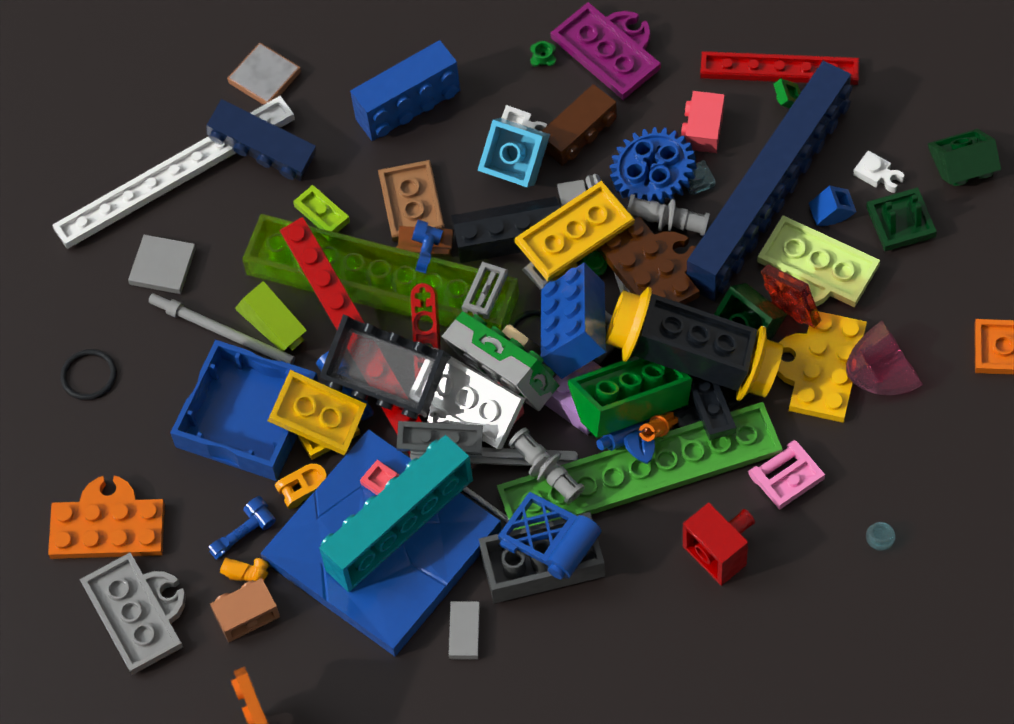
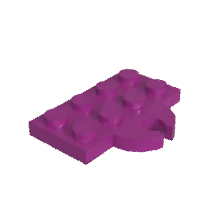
M587 2L551 32L552 40L622 100L661 69V63L646 51L650 41V29L647 21L642 22L638 30L632 31L627 28L629 25L636 24L639 21V14L635 12L620 11L605 17Z

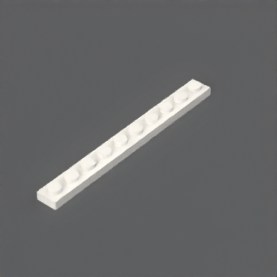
M281 96L250 112L279 128L295 120L293 112ZM208 136L53 224V228L68 249L236 152L232 149L233 147L225 143L222 145L217 144Z

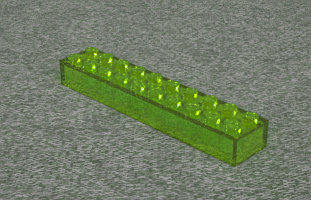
M260 214L242 258L246 274L315 292L279 231L293 222ZM309 226L351 300L358 304L412 317L410 296L413 287L421 283L430 284L436 289L438 295L439 324L450 327L462 312V305L479 270L478 268L431 257L426 274L415 271L419 253ZM486 271L472 302L473 305H476L490 271ZM497 273V275H496V277H495V279H494V282H493V284H492V286H491V288H490V290H489V293H488V295H487V297H486V299H485V302H484L482 308H485V306H486V303H487V301H488V299H489V297H490V294H491V292H492V290H493V288H494V286H495V283H496V281H497V279H498V277H499V274H498V273ZM507 276L488 320L484 319L483 315H478L487 323L486 326L491 329L492 326H495L503 331L506 325H509L519 297L518 278ZM422 288V293L418 294L417 297L423 300L424 308L418 307V312H432V307H426V299L430 298L431 294L426 292L425 288ZM468 311L467 314L472 317V316H473L472 312H471V311ZM428 315L420 318L421 320L433 322Z

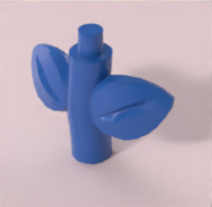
M650 419L602 436L596 442L597 447L600 450L606 448L614 450L625 446L633 457L648 464L654 455L655 441L654 439L648 442L644 441L639 435L643 431H640L639 428L641 425L648 423Z

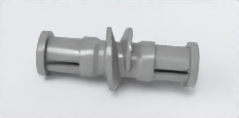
M631 194L627 211L633 217L640 216L641 219H645L648 222L659 223L658 231H662L668 225L669 231H671L673 226L680 230L685 229L698 232L702 237L705 235L710 215L707 212L704 215L688 211L685 208H676L675 199H671L669 204L665 205L653 200L647 201L635 198L634 194Z
M526 427L519 430L509 441L508 445L511 448H515L525 458V461L532 466L529 470V475L532 477L538 476L537 481L539 483L546 479L547 483L565 498L564 502L567 505L577 499L585 489L582 483L578 484L568 474V471L557 463L561 454L557 453L550 456L546 449L529 435V430Z

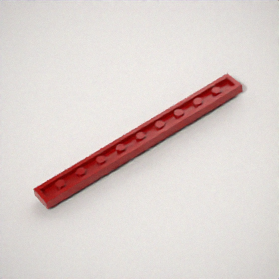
M304 217L279 230L336 330L339 327L343 314L356 321L365 323ZM353 333L347 349L368 385L409 400L376 341ZM393 406L392 410L381 407L396 434H398V421L422 422L419 415L416 420L401 414L403 409Z

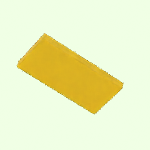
M601 180L515 237V243L548 282L634 224L635 219Z

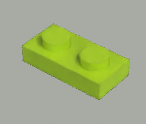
M314 185L293 201L294 207L329 238H332L350 222L349 216Z

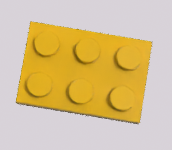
M290 370L268 418V422L345 455L367 404Z

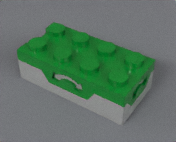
M462 311L441 337L464 363L525 398V403L540 411L560 386L553 378L555 373L542 363L544 361L543 358L536 352L530 350L527 353L524 351V346L514 338L510 340L505 339L506 335L497 327L492 326L490 329L486 326L487 323L478 315L474 314L471 317Z

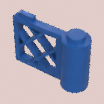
M529 492L499 533L498 538L501 541V547L514 554L519 550L546 564L548 572L555 578L568 579L595 543L602 530L588 517L583 515L576 516ZM532 503L542 507L543 514L527 518L526 511ZM561 517L567 520L562 528L550 529V519ZM545 521L547 531L531 535L529 525ZM526 527V537L514 539L509 536L514 528ZM549 538L550 546L544 554L534 549L533 542Z

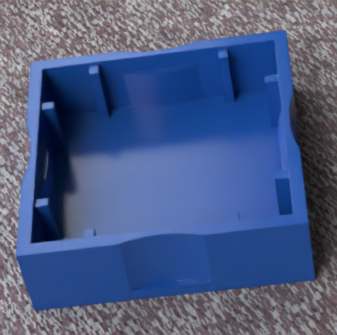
M215 339L200 370L196 387L186 399L170 432L175 447L277 481L298 435L268 422V418L290 370L319 382L317 373L283 361L266 359L252 351Z

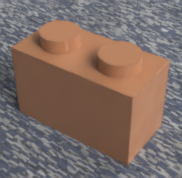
M262 578L257 581L246 582L242 585L241 589L231 594H222L214 602L210 603L228 643L280 617L277 606Z

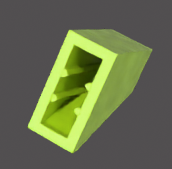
M264 281L248 293L235 307L248 322L281 351H285L288 347L293 351L304 341L301 336L307 330Z

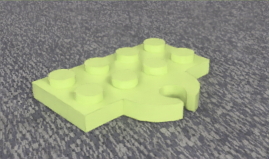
M786 216L781 217L757 257L758 263L780 272L778 281L779 291L788 303L792 300V291L794 289L802 288L806 290L807 294L801 297L798 303V308L803 309L817 307L823 304L830 296L855 307L880 265L879 259Z

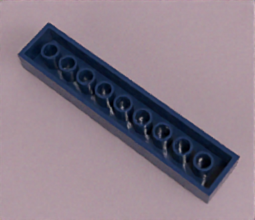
M824 60L821 62L688 258L687 276L698 288L700 295L715 302L720 294L724 295L727 292L731 283V277L734 273L738 274L741 271L747 253L751 254L755 250L758 243L757 238L761 232L764 234L767 232L771 225L773 214L781 211L785 203L784 198L788 192L793 193L798 184L800 174H805L808 171L814 153L818 154L822 150L826 135L834 132L840 114L845 115L851 104L849 95L853 88L850 85L851 73Z

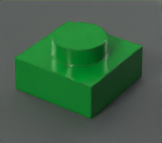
M780 78L773 84L777 94L776 98L781 106L790 109L801 91L798 84Z

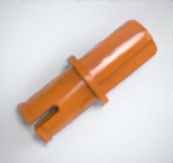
M671 411L663 415H655L648 423L641 425L639 430L643 432H640L639 435L647 442L652 441L656 437H663L678 423V417H674V412Z

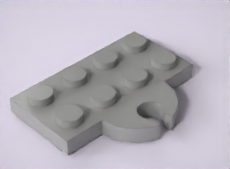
M130 552L80 579L131 675L183 648L171 623L180 617L185 608L186 596L184 589L177 590L176 594L171 598L162 596L164 589L177 587L180 584L175 576L163 571H152L142 574Z

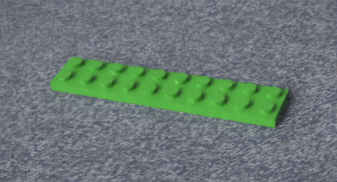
M763 402L730 412L736 425V434L709 441L702 421L671 430L663 437H656L654 439V455L648 464L637 460L627 451L625 446L560 465L568 471V474L578 484L582 483L585 486L580 496L568 505L564 502L565 498L555 488H552L546 479L539 483L537 481L538 476L532 477L528 475L497 485V491L508 521L529 492L574 515L590 512L592 515L775 457L783 452L766 407ZM532 503L526 511L527 518L543 514L542 507L535 503ZM558 517V518L550 519L549 522H550V521H554V520H558V519H562V518H561V517ZM545 521L530 524L529 526L545 523ZM525 526L514 528L513 530L525 528Z

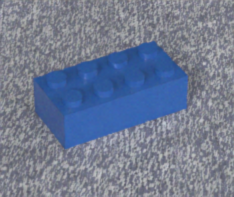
M439 40L350 90L355 119L371 141L378 137L386 136L392 129L401 124H407L413 117L431 110L436 104L445 99L454 97L460 91L457 61Z
M585 262L576 268L569 269L565 275L547 283L541 289V357L544 360L543 362L561 379L606 353L605 283Z

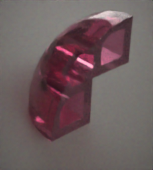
M883 321L872 327L857 342L848 357L846 364L848 378L855 385L870 393L898 395L910 392L923 385L913 366L905 357L899 344Z

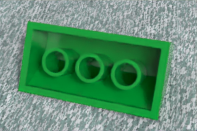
M636 356L629 358L627 362L620 361L568 380V387L580 421L596 438L651 419L655 415H662L688 405L692 378L688 374Z

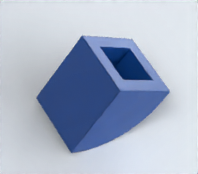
M828 186L808 203L816 226H828L842 222L857 212L849 190L834 186Z

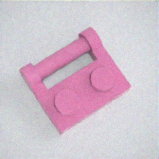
M795 440L787 444V448L760 467L755 466L748 471L751 479L762 488L779 510L825 479L823 471ZM795 458L798 460L770 480L766 477L790 459Z

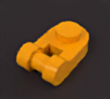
M308 464L277 481L275 487L279 494L284 495V502L288 509H294L312 495L325 480L327 474L322 466ZM299 483L301 488L294 492L293 486Z

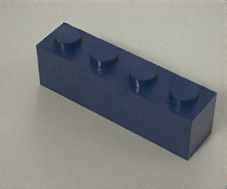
M223 99L220 100L206 125L207 135L215 143L220 145L225 143L233 147L232 149L239 155H249L255 158L260 165L266 168L273 167L279 170L281 175L291 180H294V178L302 180L316 153L315 145Z

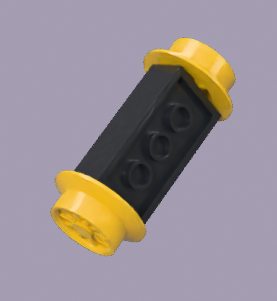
M647 287L640 295L622 291L608 327L606 344L621 349L623 362H627L632 353L633 356L736 390V400L741 401L748 393L761 397L767 396L781 362L783 345L767 339L765 326H760L758 330L651 294L652 288Z

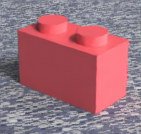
M693 91L692 100L686 101L685 116L688 117V123L682 124L681 136H685L686 142H690L694 151L717 153L724 113V94Z

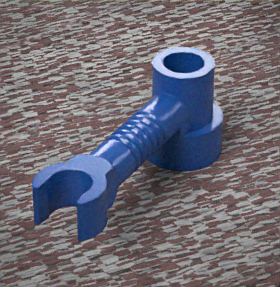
M419 219L417 220L411 240L422 243L415 271L426 274L431 260L433 244L439 245L443 230L428 226V222Z
M261 496L253 498L243 509L250 519L227 536L214 541L208 547L210 549L209 552L216 560L222 557L238 540L258 526L266 530L275 523L276 518L267 509L268 504Z

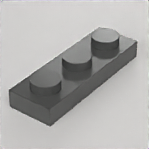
M398 421L397 451L426 452L427 447L434 440H440L446 434L466 454L482 455L483 425Z

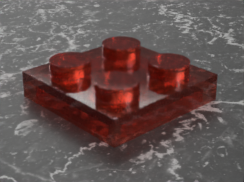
M769 264L761 270L765 281L764 286L775 306L793 317L800 324L805 323L815 328L821 322L807 283Z

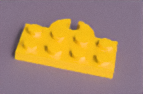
M812 310L807 334L795 333L786 336L779 342L783 345V353H790L795 358L791 362H785L781 359L777 371V376L782 381L794 386L789 411L844 423L865 333L866 321Z

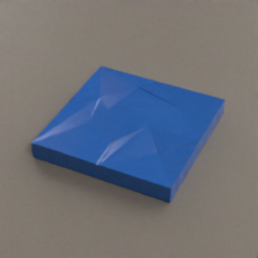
M368 429L264 548L261 556L275 571L390 654L396 656L481 555L479 538L496 535L502 528L501 521L459 493L350 592L345 590L325 570L319 549L323 539L331 533H336L342 527L343 522L350 515H356L370 497L377 496L360 483V479L377 459L399 475L405 471L406 466L411 461V458L401 451H397L395 447Z

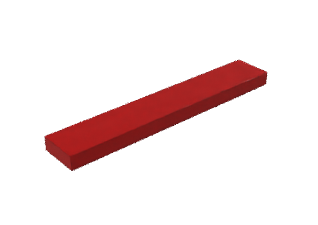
M702 51L700 78L775 82L781 78L790 82L808 83L824 60L851 73L850 85H858L859 58Z

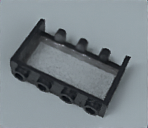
M343 314L319 377L326 380V386L342 392L343 387L352 390L351 395L367 401L368 396L377 399L376 405L392 410L393 406L403 409L401 414L417 420L418 415L428 417L427 414L445 366L452 355L443 350L431 348L418 341H411L396 333L381 330L371 324L356 321Z

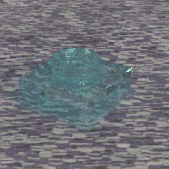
M705 160L696 163L697 169L693 170L695 179H688L691 185L690 188L687 187L690 195L715 186V179Z

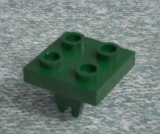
M918 187L871 200L866 204L867 211L885 252L935 238L937 235L936 228Z

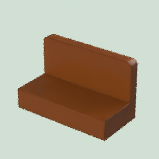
M399 226L398 246H396L397 253L420 255L422 243L411 240L415 227ZM438 228L443 230L439 245L433 244L431 256L452 257L454 230Z

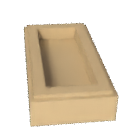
M510 324L506 325L502 332L508 338L517 340L524 346L526 351L532 350L539 356L541 355V347Z

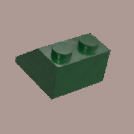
M979 129L928 143V148L941 178L953 186L966 184L968 179L974 177L987 178L992 176L993 172L1001 170L996 140Z
M747 283L731 286L714 313L716 316L757 330L760 326H765L768 340L775 336L787 316L785 312Z

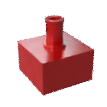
M708 502L683 523V547L722 586L747 565L748 541L741 534L751 525L755 524V519L746 509H743L728 522Z

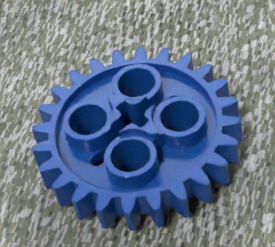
M656 127L653 128L651 134H648L646 129H643L642 136L640 137L633 133L634 140L624 139L626 147H617L619 155L612 156L614 164L610 165L612 171L610 176L616 191H620L623 199L628 197L630 200L631 194H634L635 198L647 201L659 200L660 204H664V199L667 197L670 200L674 199L673 194L675 193L683 195L681 187L690 188L691 185L688 179H695L693 170L697 169L695 153L690 142H686L685 136L678 137L675 130L670 135L667 128L658 133Z

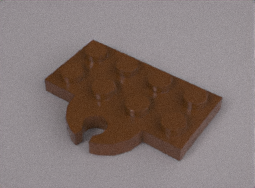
M639 216L635 218L633 225L596 249L630 293L640 295L647 287L652 288L651 294L684 305L699 298L700 291L687 276V260L694 251L695 245L689 247L688 251L684 254L674 252V249L688 245L689 238L683 234L661 232L654 235Z

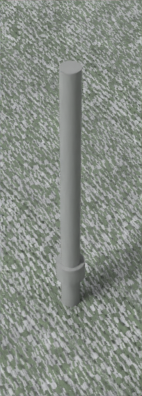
M154 293L149 298L150 304L166 310V314L170 316L184 318L277 361L294 364L295 356L183 307V303L177 300H168Z

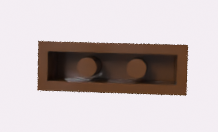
M592 84L542 130V132L550 134L545 152L562 166L568 160L576 158L581 148L587 143H592L605 126L608 127L613 124L617 117L616 101Z

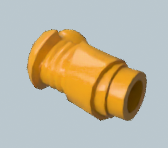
M226 557L222 563L220 574L226 575L229 580H245L249 582L262 578L264 581L268 575L266 569L269 563L261 558H256L252 566Z

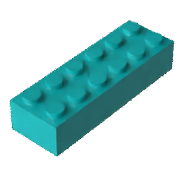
M446 434L440 440H434L420 458L411 460L401 475L391 478L385 485L384 490L377 496L370 497L365 502L363 508L356 515H350L336 533H331L323 539L319 549L325 570L345 590L350 592L473 481L469 455Z

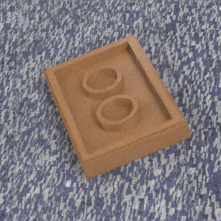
M430 160L378 170L393 242L398 241L399 226L415 227L418 219L428 222V226L445 229Z

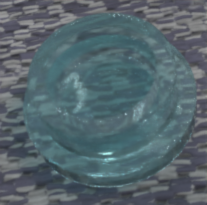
M877 522L868 528L866 540L872 548L886 550L893 545L895 532L887 523Z

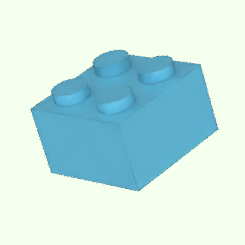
M503 118L493 119L477 171L524 187L535 185L550 134Z

